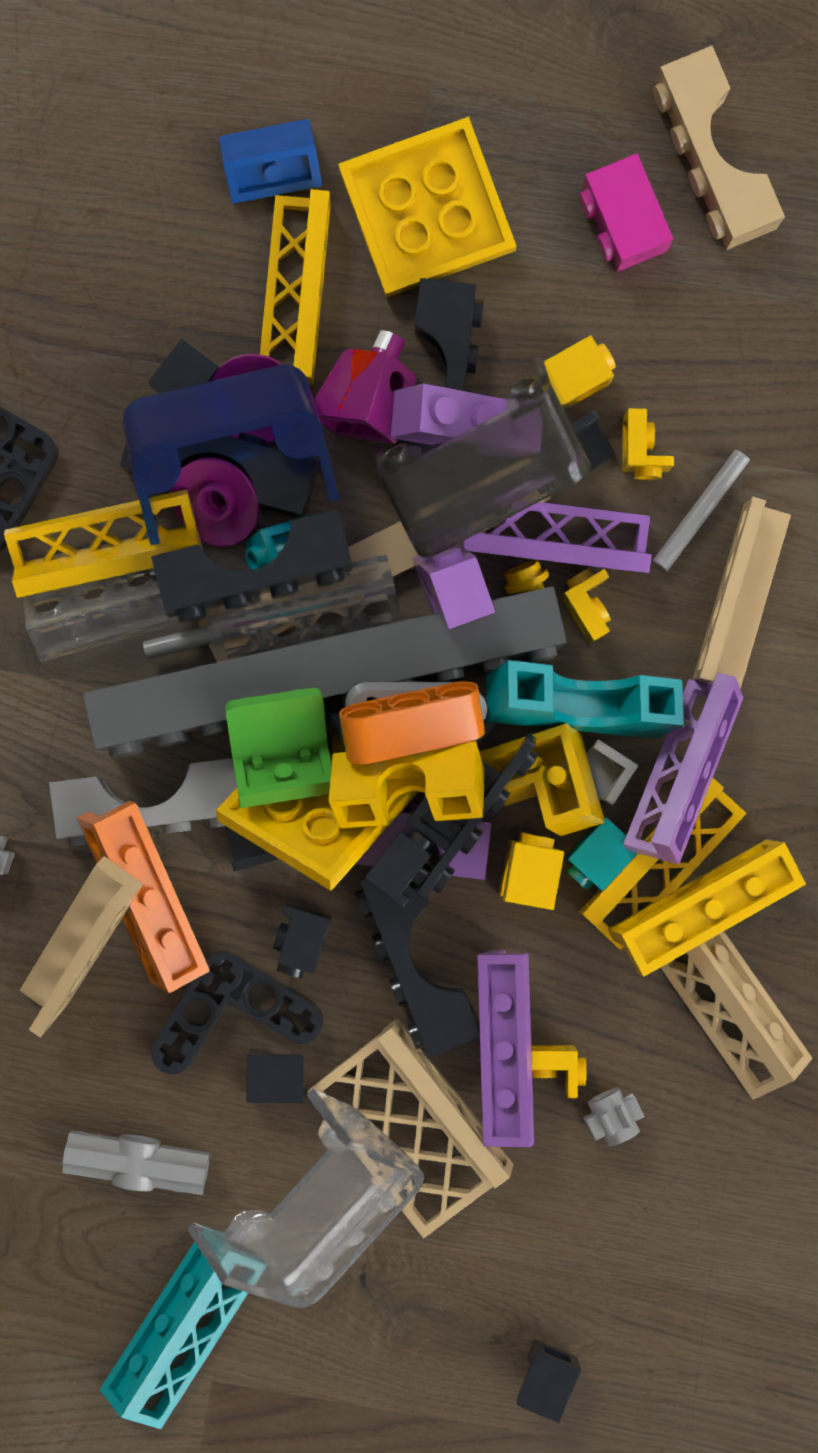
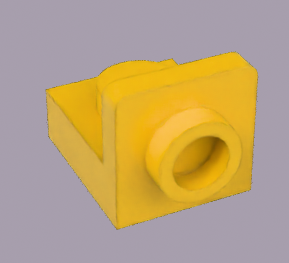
M628 408L622 417V472H634V479L656 480L662 478V472H669L674 467V456H647V450H653L655 442L654 422H647V409Z
M590 568L577 574L566 582L570 590L560 597L589 645L610 632L606 623L611 621V618L605 606L598 597L590 599L587 594L588 591L609 578L605 569L595 575Z
M531 1045L532 1077L555 1078L557 1077V1070H565V1094L567 1098H578V1086H586V1058H578V1051L574 1045Z

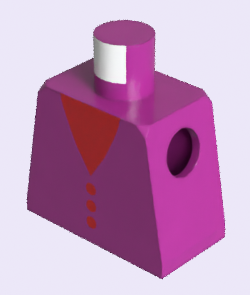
M382 330L371 351L347 349L342 352L310 405L307 414L336 436L396 444L397 439L391 438L394 391L415 386L417 381L415 374L398 360L405 341L392 332Z

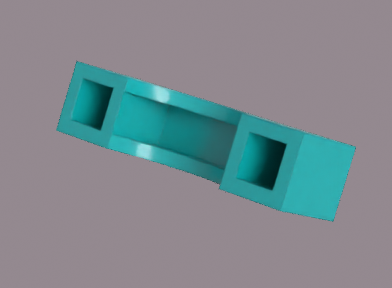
M511 660L506 661L486 675V722L554 728L567 723L576 731L658 739L684 726L682 680L638 675L611 681H583L565 678L556 674L553 671V665Z

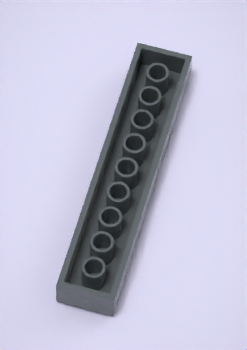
M554 586L491 600L495 613L448 629L442 623L438 612L83 693L95 750L109 751L110 757L121 758L143 753V744L156 741V746H162V748L190 742L188 733L202 730L203 736L208 737L227 734L229 732L225 705L231 700L245 697L262 696L297 689L318 688L322 692L324 711H326L325 702L342 699L345 705L349 691L357 684L363 682H417L434 678L435 682H450L457 679L460 681L465 677L463 672L465 670L480 667L481 675H487L508 660L523 657L529 663L552 660L555 656H558L557 650L567 643Z

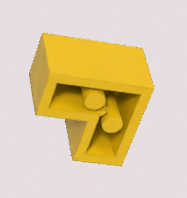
M567 723L532 734L537 738L532 750L539 755L523 777L515 773L504 789L511 794L504 805L507 806L538 796L546 828L559 836L605 823L581 734ZM525 737L480 751V756L502 771Z

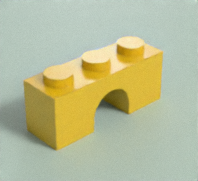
M472 741L370 764H353L347 760L346 752L333 753L329 804L340 829L387 825L388 810L391 803L398 796L411 791L425 793L435 821L483 818L485 769L477 743Z
M520 832L519 841L508 839L498 892L504 901L554 910L564 851L553 848L555 839Z

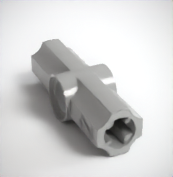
M71 1130L65 1146L62 1173L110 1180L112 1185L127 1190L151 1191L154 1188H161L175 1192L203 1195L210 1152L161 1145L160 1140L141 1135L127 1134L116 1138Z

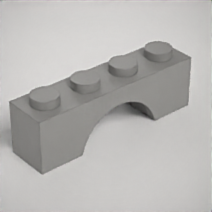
M233 758L190 764L186 778L175 795L153 807H138L146 827L162 825L163 834L190 831V821L209 819L210 828L225 826L217 820L216 809L237 788ZM95 776L49 783L56 839L69 837L70 846L88 844L76 817L88 811L101 816L126 803L112 792L103 777Z

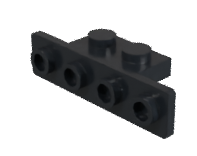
M527 734L502 771L481 757L485 769L483 817L487 812L492 816L499 812L511 794L504 789L515 773L523 777L539 754L532 750L537 740L532 734ZM426 795L408 819L407 824L444 849V852L420 884L417 895L425 899L431 889L437 893L442 891L455 872V869L449 866L459 850L467 855L482 835L483 831L477 828L482 818L435 821Z

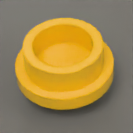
M538 559L526 561L510 568L504 573L507 581L504 589L507 594H521L544 589L542 582L550 575L547 568H541Z

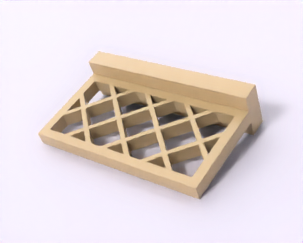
M398 1018L307 1091L423 1239L490 1188H497L510 1178L514 1165L501 1147L483 1146L482 1123L422 1048L416 1050L409 1031ZM377 1049L390 1064L388 1080L362 1077L364 1059ZM357 1065L356 1076L346 1074ZM396 1072L404 1082L395 1081ZM335 1081L355 1084L352 1108L334 1105L324 1090ZM361 1085L387 1089L385 1112L359 1109ZM394 1090L412 1092L419 1100L418 1117L392 1113ZM425 1109L433 1119L424 1118ZM343 1115L351 1116V1125ZM358 1117L384 1121L382 1144L363 1142L357 1134ZM390 1122L417 1126L414 1149L388 1145ZM423 1127L442 1129L449 1138L447 1154L421 1150ZM454 1146L457 1148V1150L461 1153L462 1156L453 1155ZM372 1152L381 1153L380 1162ZM387 1154L413 1158L411 1181L393 1179L386 1171ZM419 1159L446 1163L444 1186L417 1182ZM452 1164L471 1166L481 1181L471 1189L450 1187ZM401 1189L410 1190L409 1198ZM416 1191L442 1195L441 1211L428 1221L424 1219L414 1206ZM449 1196L459 1197L448 1205Z

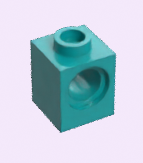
M604 817L605 823L593 826L564 857L572 864L567 873L587 891L592 885L604 891L638 854L626 850L623 845L626 835L606 817Z

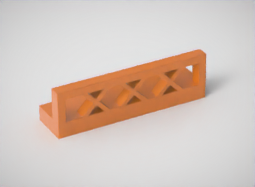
M128 801L101 816L88 811L76 817L96 863L105 856L143 883V886L124 914L122 921L150 983L167 993H171L209 972V967L137 804Z

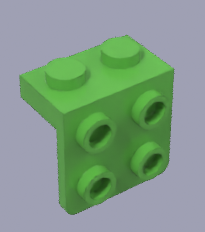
M297 689L288 692L245 697L226 703L225 712L240 808L329 794L332 764L327 743L323 696L320 689Z

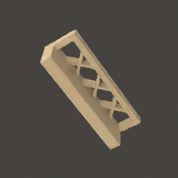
M751 497L743 504L692 680L713 685L717 673L736 677L741 689L791 517L790 514L766 508V500Z
M105 856L101 858L91 871L19 990L42 1006L41 1011L29 1028L31 1032L40 1038L67 1007L143 886L142 882Z
M724 931L686 952L689 956L688 965L672 960L660 967L753 1100L795 1081L813 1059ZM696 981L710 986L716 995L715 1003L701 999L695 990ZM723 1020L738 1026L743 1033L742 1042L727 1036L722 1029ZM750 1058L764 1063L772 1077L759 1082L749 1067Z

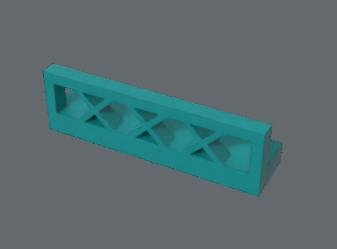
M203 1231L200 1232L100 1388V1392L121 1418L162 1429L263 1271L257 1263L230 1253L215 1236ZM231 1269L242 1272L233 1286L222 1290L221 1285ZM214 1310L215 1315L210 1323L196 1331V1324L201 1316ZM189 1350V1356L183 1365L170 1371V1365L174 1358ZM163 1390L164 1395L153 1411L143 1408L150 1396Z

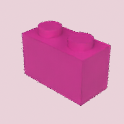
M638 153L585 174L582 185L583 191L578 193L579 201L587 219L594 217L601 233L596 236L601 255L606 262L612 260L618 272L668 251L673 237Z

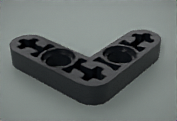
M0 407V417L5 418L8 423L7 435L0 440V456L5 458L0 465V489L6 481L11 479L21 481L25 489L23 498L16 504L8 505L0 497V509L13 514L9 521L0 515V551H2L7 546L4 537L5 530L19 527L56 465L58 448L45 432ZM20 428L25 429V431L19 437L27 443L37 446L40 441L44 442L42 449L47 455L43 461L35 458L31 464L28 463L30 455L14 444ZM14 444L12 453H8L7 450Z
M218 951L211 954L205 960L210 971L193 980L156 1038L151 1049V1056L154 1065L161 1072L178 1074L184 1071L193 1062L228 1003L288 1040L298 1044L313 1041L320 1034L323 1026V1014L314 1002L242 957L230 951ZM227 960L233 964L230 972L235 976L233 982L225 979L220 984L215 993L224 995V999L219 1003L211 993L199 990L197 986L202 981L208 988L216 975L215 971L211 969L212 963L221 965ZM257 984L269 985L276 994L274 1005L267 1010L255 1008L249 1000L250 990ZM284 995L293 999V1002L287 1007L292 1012L300 1015L306 1009L312 1013L310 1022L315 1025L312 1031L304 1028L300 1034L296 1033L292 1029L295 1022L285 1014L282 1015L280 1023L271 1018L281 1008ZM193 999H202L211 1008L210 1020L203 1025L192 1024L185 1015L186 1005ZM175 1021H177L186 1032L199 1035V1039L197 1042H194L189 1036L180 1050L186 1056L185 1060L175 1059L170 1064L164 1060L167 1052L161 1047L163 1043L171 1045L179 1036L181 1031L172 1028Z

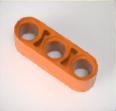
M453 682L349 705L339 712L347 760L353 764H370L477 740L485 734L478 685L473 682Z

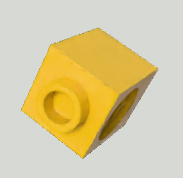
M592 335L542 362L539 372L561 411H564L609 386L614 378L612 369L616 368V365L608 348L603 343L597 346Z

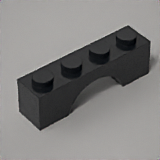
M420 278L415 335L427 341L439 353L446 371L444 387L464 391L466 373L475 374L478 346L469 344L471 327L481 328L484 300L475 299L476 284ZM401 440L399 471L454 477L455 465L465 466L467 444L439 443L428 445Z
M149 408L148 414L135 411L120 466L127 473L171 484L177 473L189 462L199 458H217L237 466L248 475L257 493L259 509L296 519L303 518L306 515L319 468L317 460L310 459V451L292 445H284L283 451L265 446V439L248 433L240 432L238 439L220 434L221 427L204 421L194 420L193 427L175 422L176 415L156 408Z
M338 509L292 520L289 537L279 555L270 563L254 570L235 571L224 568L207 557L199 545L151 556L165 613L169 618L177 616L179 622L203 618L207 615L205 609L223 604L226 611L240 609L253 604L252 597L270 593L272 599L290 596L299 592L298 585L317 581L318 587L337 584L345 580L344 573L351 572L353 565Z
M365 877L361 878L360 883L363 889L356 891L355 895L364 917L374 916L380 933L372 935L381 961L390 959L397 976L389 979L398 1005L408 1003L414 1020L406 1023L416 1050L425 1047L430 1058L480 1038V1030L464 989L443 987L431 982L420 973L411 958L409 951L410 932L417 917L430 904L428 897L426 896L425 899L421 898L416 894L418 888L414 890L407 886L403 893L409 897V901L402 907Z

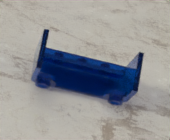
M286 364L139 398L128 405L123 414V428L132 474L151 545L159 544L163 541L151 495L171 489L179 480L181 463L177 448L272 426L278 448L288 457L302 459L316 455L326 501L340 500L322 425L309 382L299 368Z

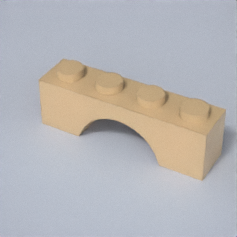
M713 46L661 66L655 81L656 85L652 88L654 99L659 110L662 113L667 111L671 119L673 128H671L670 133L674 147L679 155L685 154L692 169L688 172L689 181L697 197H704L710 211L706 214V219L713 237L716 240L721 238L725 249L728 250L776 230L785 218V215L768 175L747 173L732 167L719 155L713 144L710 129L711 118L715 111L724 103L730 90Z

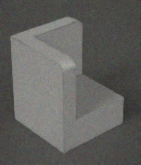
M596 740L593 741L586 752L599 800L606 805H613L638 765L602 741Z

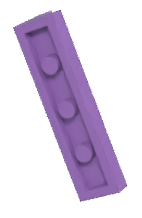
M465 493L459 545L467 551L649 573L652 554L645 553L650 516ZM475 504L493 506L504 520L501 525L490 533L471 531ZM502 507L520 510L509 517ZM529 510L539 511L550 526L536 539L525 538L514 524L517 519ZM548 513L563 514L565 516L555 523ZM574 516L584 517L596 532L581 545L571 544L560 530V527ZM594 518L611 521L600 528ZM620 522L637 524L634 551L616 549L606 536V533ZM509 526L516 537L498 534ZM555 532L562 542L546 541L545 539ZM600 538L607 548L590 545Z
M717 673L713 685L692 679L688 680L683 692L684 726L666 735L623 843L626 850L679 865L744 698L736 677ZM697 695L707 697L698 721H695L691 714ZM688 719L691 724L685 727ZM692 736L684 759L679 763L674 753L679 742ZM672 760L675 766L668 769ZM676 777L668 800L663 805L658 796L661 785ZM656 801L658 808L652 810L653 805ZM660 819L651 840L652 843L640 840L645 826Z
M492 950L478 955L483 1146L531 1147L534 1145L529 957L528 953H506V950Z

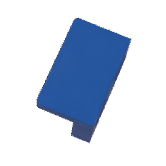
M308 119L219 137L232 204L323 186L310 120Z

